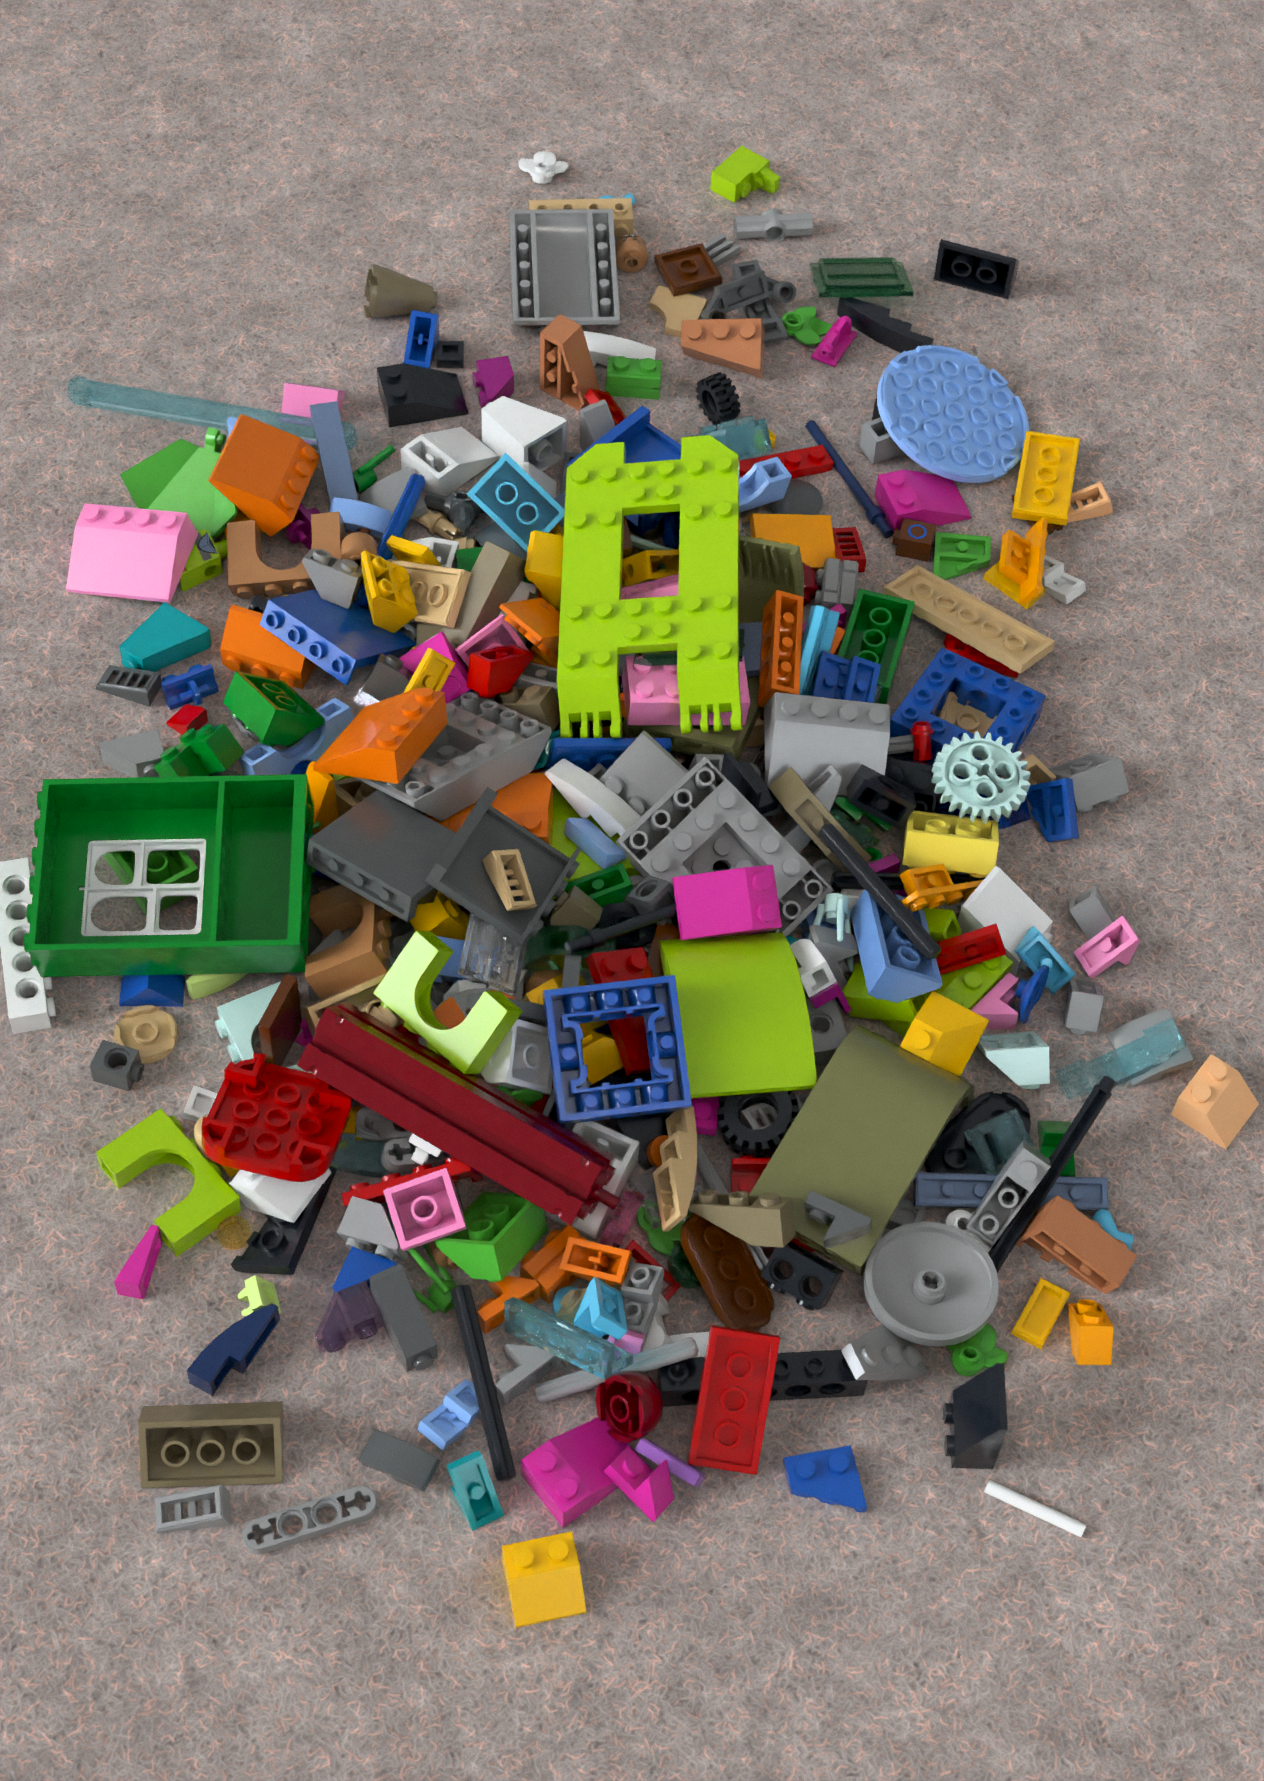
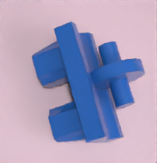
M201 664L194 665L184 674L178 676L171 674L163 677L161 682L166 703L170 710L194 702L196 706L202 704V698L219 692L211 664L205 666Z

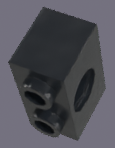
M861 764L846 787L848 803L900 830L916 807L913 790Z

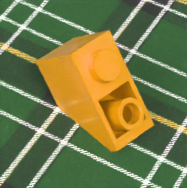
M1081 1299L1077 1303H1067L1072 1355L1077 1365H1112L1114 1326L1101 1303L1091 1299Z

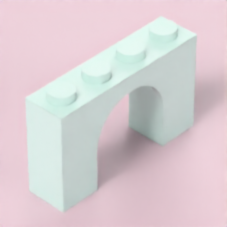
M281 981L217 1007L219 1020L215 1021V1025L222 1039L227 1037L230 1042L227 1049L234 1064L243 1060L253 1059L255 1046L260 1040L258 1023ZM296 1064V1065H293V1066L286 1067V1068H291V1069H295V1070L307 1072V1071L301 1069L300 1067H298L297 1064Z

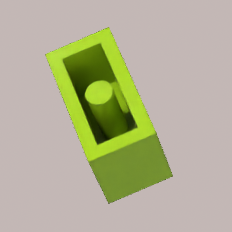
M741 145L712 171L710 190L735 203L741 197L745 198L750 190L754 192L757 188L774 194L780 188L781 177L770 169V160Z

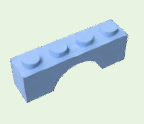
M778 457L755 463L739 479V513L784 499L792 476Z
M333 698L315 709L325 718L323 725L305 735L291 748L275 750L270 746L258 743L246 750L238 759L244 775L301 774L312 761L316 762L353 721L354 716L350 706Z

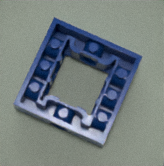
M941 647L891 717L890 738L912 735L910 734V729L913 728L912 724L914 722H930L934 732L931 734L932 759L929 761H935L937 753L942 751L945 743L950 745L953 737L961 741L963 733H967L970 739H973V733L935 716L945 705L949 692H954L959 704L966 706L967 701H970L967 705L986 713L987 717L994 719L997 716L983 736V739H985L988 732L991 733V740L996 741L1001 736L1003 737V746L1013 743L1011 752L1014 753L1019 750L1040 718L1046 695ZM974 757L977 760H983L979 757Z
M675 975L544 990L542 997L557 1118L560 1125L688 1110L692 1106ZM643 1016L652 1080L642 1081V1078L635 1079L631 1083L609 1085V1082L602 1083L598 1087L587 1088V1065H584L582 1051L583 1032L579 1024Z

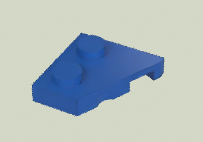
M1064 778L1030 785L1028 792H1026V797L1033 808L1030 812L1035 821L1040 824L1041 832L1046 841L1060 842L1079 838L1073 779Z
M851 1445L784 1457L783 1464L791 1494L804 1498L813 1497L820 1502L830 1505L835 1503L854 1508L856 1512L860 1513L867 1511V1504Z

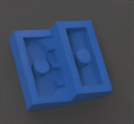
M822 651L818 656L810 696L873 703L881 665L855 655L848 660Z

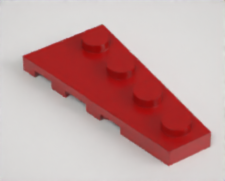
M450 1157L445 1159V1164L432 1167V1164L415 1167L413 1173L401 1176L400 1173H393L383 1176L381 1178L382 1182L369 1185V1182L354 1184L350 1186V1191L341 1193L346 1208L352 1196L381 1204L386 1202L383 1190L447 1168L455 1186H457L456 1183L459 1182V1179L471 1177L473 1183L482 1181L483 1177L482 1173L458 1159Z

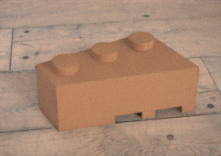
M559 314L540 332V389L580 411V409L590 405L584 397L590 388L600 390L582 325Z
M762 318L682 320L681 347L684 355L731 368L738 372H744L760 379L764 377L765 328Z
M1059 1195L1039 1207L1016 1243L1019 1247L1026 1243L1042 1252L1040 1258L1048 1263L1053 1258L1070 1268L1068 1274L1104 1294L1111 1292L1121 1285L1137 1257L1136 1254L1128 1249L1124 1242L1113 1238L1102 1229L1098 1222L1087 1218L1076 1209L1072 1202L1061 1198Z

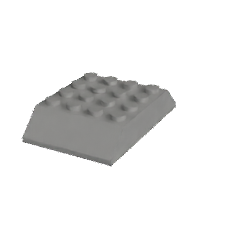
M613 209L509 210L512 326L548 325L559 314L574 320L580 325L620 324Z

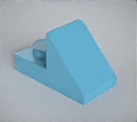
M594 1276L577 1311L574 1325L598 1339L609 1334L620 1340L627 1332L622 1293Z

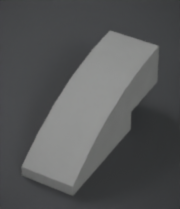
M832 765L808 785L811 788V792L829 812L837 796L842 779ZM791 816L776 828L798 853L811 841V838Z

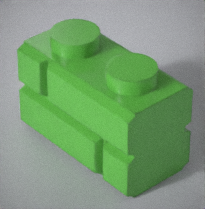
M608 356L606 392L615 397L659 400L662 360Z

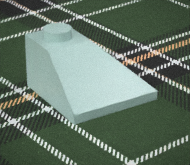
M1034 1031L984 1034L981 1036L977 1047L1018 1086H1021L1023 1089L1040 1088V1084H1050L1049 1046Z

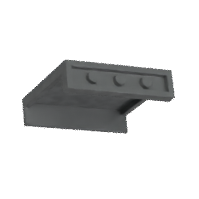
M487 787L425 879V882L521 945L528 935L534 938L544 923V921L539 919L542 915L546 918L556 904L552 897L559 898L567 886L568 882L563 879L565 877L570 879L580 863L575 860L582 849L577 847L570 858L492 807L491 804L498 793ZM519 849L535 898L536 908L515 911L506 910L482 861L491 851ZM510 886L511 890H517L516 886ZM521 896L513 897L514 901H523Z
M377 789L309 839L306 864L408 922L415 917L418 900L434 889V887L425 882V879L456 833Z

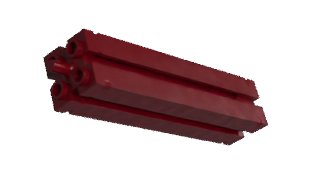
M346 1001L338 1004V1006L333 1005L325 1009L315 1029L316 1034L312 1041L307 1044L297 1064L298 1067L307 1072L314 1073L315 1077L548 1213L558 1215L560 1220L569 1225L574 1224L578 1218L584 1220L588 1214H592L599 1202L615 1210L620 1198L602 1187L603 1185H608L616 1171V1168L612 1166L616 1156L607 1151L600 1150L597 1145L474 1074H463L459 1069L452 1066L448 1059L370 1014L359 1011L358 1007Z

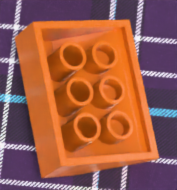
M241 414L208 481L251 520H255L257 525L268 536L272 537L293 521L320 456L301 437Z
M416 688L365 706L315 762L313 771L398 784L448 724L445 692L433 691L431 688Z
M528 773L495 791L498 795L492 802V807L552 846L554 785L544 773ZM476 803L443 821L428 814H425V816L457 833Z

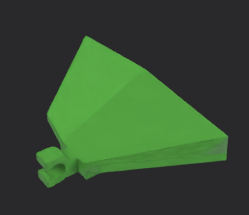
M209 427L205 436V448L179 439L121 473L120 476L137 507L140 509L187 513L196 530H208L212 539L217 538L227 527V522H232L238 515L237 506L208 481L221 455L219 452L227 436L221 434L220 430Z

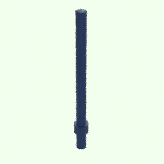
M814 420L807 422L805 427L817 444L824 446L834 462V468L865 509L868 520L872 525L875 524L885 538L891 537L894 534V530L886 521V515L880 506H875Z

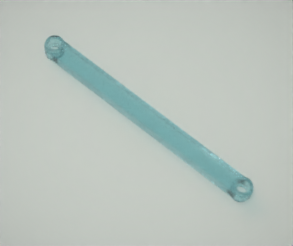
M82 376L74 377L68 383L69 398L78 406H88L228 430L227 419L229 416L238 418L241 414H244L301 437L309 445L317 446L312 418L92 381ZM342 422L347 450L349 451L356 446L357 433L351 423Z

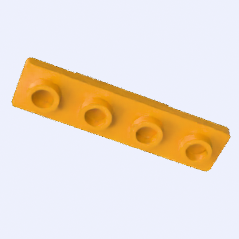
M1044 517L1026 532L1025 539L1011 529L1002 535L998 571L1006 578L1012 579L1020 585L1019 603L1025 605L1031 598L1035 599L1038 597L1043 588L1042 576L1045 569L1043 565L1046 554V538L1048 536V520Z
M944 864L907 869L899 875L904 884V890L908 895L901 902L911 912H916L926 906L929 909H933L943 903L951 906L961 900L966 901L983 880L954 884Z

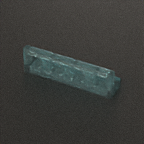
M512 1297L504 1302L505 1332L606 1380L633 1364V1354L603 1338L516 1297Z

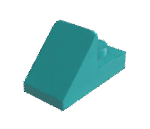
M478 1450L446 1465L453 1486L450 1488L472 1531L504 1516L483 1455Z

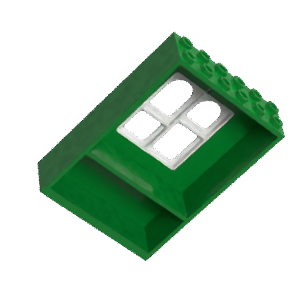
M307 774L43 779L42 791L37 793V807L40 810V819H35L34 833L35 837L38 838L37 847L32 848V864L35 866V874L29 878V891L31 895L33 894L32 904H28L26 910L30 930L29 933L24 935V950L29 952L31 964L36 966L41 977L305 972L309 946L312 867L306 864L309 839L313 837L314 800ZM164 850H198L200 852L199 880L195 883L149 884L147 882L149 853ZM110 852H134L133 882L127 885H110L101 882L95 875L97 861L103 855ZM167 896L197 897L195 928L191 930H161L159 928L162 898ZM145 897L148 900L146 926L141 931L100 930L92 923L91 913L95 905L106 898Z

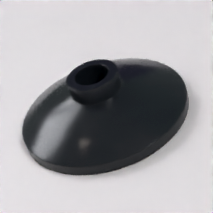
M610 903L602 907L603 911L596 927L604 929L637 917L640 914L631 903ZM657 923L608 941L630 948L645 946L653 941Z

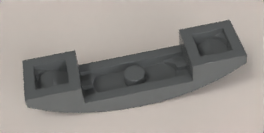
M757 260L732 264L734 280L761 270ZM769 297L743 307L747 319L762 318L765 328L764 344L788 340V334L781 317H776Z

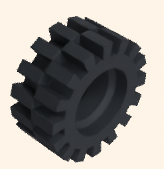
M721 372L701 379L696 384L698 386L696 387V392L698 393L696 397L697 400H700L698 405L700 409L703 408V414L708 416V420L712 421L714 426H719L737 418L741 411L739 409L741 403L737 401L739 395L735 394L734 391L736 390L735 386H732L731 379Z

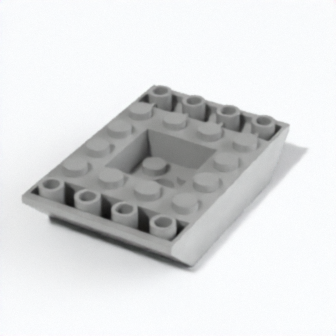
M470 691L463 693L459 698L446 704L448 724L398 784L362 778L356 779L443 821L476 803L487 787L497 791L532 772L552 730L551 727L535 719H531L515 710H511Z
M705 756L616 840L625 856L644 878L648 875L669 881L672 886V878L713 872V865L718 861L725 862L729 869L773 865L782 927L766 933L782 932L786 937L825 899L827 894L834 891Z

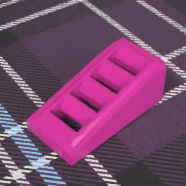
M150 1226L116 1277L114 1284L118 1295L138 1299L145 1298L163 1243L158 1226Z

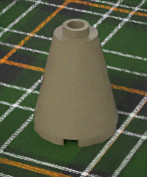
M371 264V269L368 270L364 293V297L369 301V306L364 305V316L376 318L409 315L412 310L430 313L431 308H436L438 294L433 292V286L380 265Z

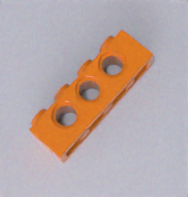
M780 590L774 592L763 608L758 706L764 707L775 692L799 695L804 597Z

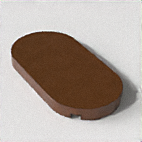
M693 1213L682 1225L680 1232L681 1245L715 1314L728 1328L758 1332L769 1323L771 1311L774 1309V1300L765 1279L760 1277L762 1273L746 1242Z

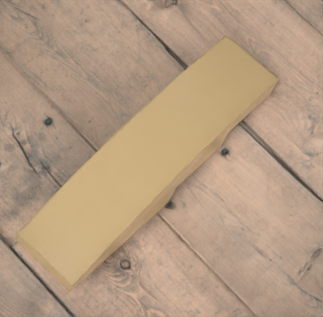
M691 1106L688 1110L675 1111L665 1120L668 1139L659 1146L662 1165L653 1172L662 1231L669 1232L687 1216L694 1191L697 1168V1130L694 1106Z

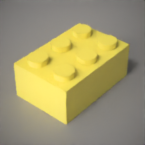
M913 810L905 824L902 865H907L910 869L944 864L948 874L963 872L968 873L972 877L984 878L996 865L999 846L998 822L987 820V823L984 824L982 819L979 818L971 822L970 817L959 818V816Z

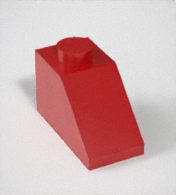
M513 644L470 653L466 687L477 691L479 696L485 698H493L496 694L508 692L533 659V653Z

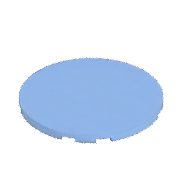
M939 345L918 346L916 349L908 352L904 351L897 355L884 370L877 388V404L881 420L898 447L923 468L941 477L958 482L984 483L997 480L1008 474L1022 458L1026 431H1029V422L1020 398L1014 396L1007 386L1009 383L994 368L990 370L979 363V358L958 349Z

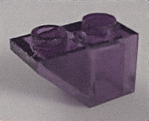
M366 1281L333 1294L315 1333L316 1346L319 1353L339 1351L345 1347L346 1342L358 1337L362 1340L374 1336L378 1329L382 1328L381 1313Z

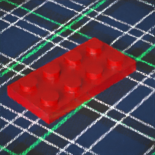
M643 947L591 953L586 958L594 984L654 977ZM644 1017L608 1020L626 1075L651 1072Z
M710 1325L687 1459L689 1465L757 1475L780 1343L779 1335Z

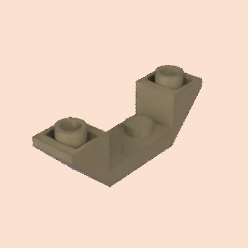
M792 767L769 786V789L785 810L841 871L850 872L819 837L818 833L824 825L833 824L866 862L872 858L853 835H850L811 792V788Z

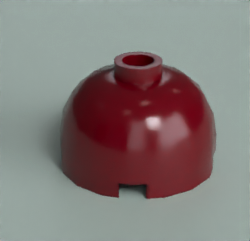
M620 1371L605 1377L607 1378L605 1382L600 1383L597 1388L595 1402L600 1421L606 1420L611 1428L607 1430L609 1435L619 1442L630 1443L654 1431L663 1414L662 1395L655 1382L649 1376L638 1371Z

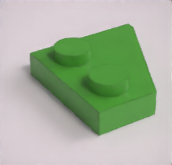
M935 532L933 574L948 580L989 566L991 537Z

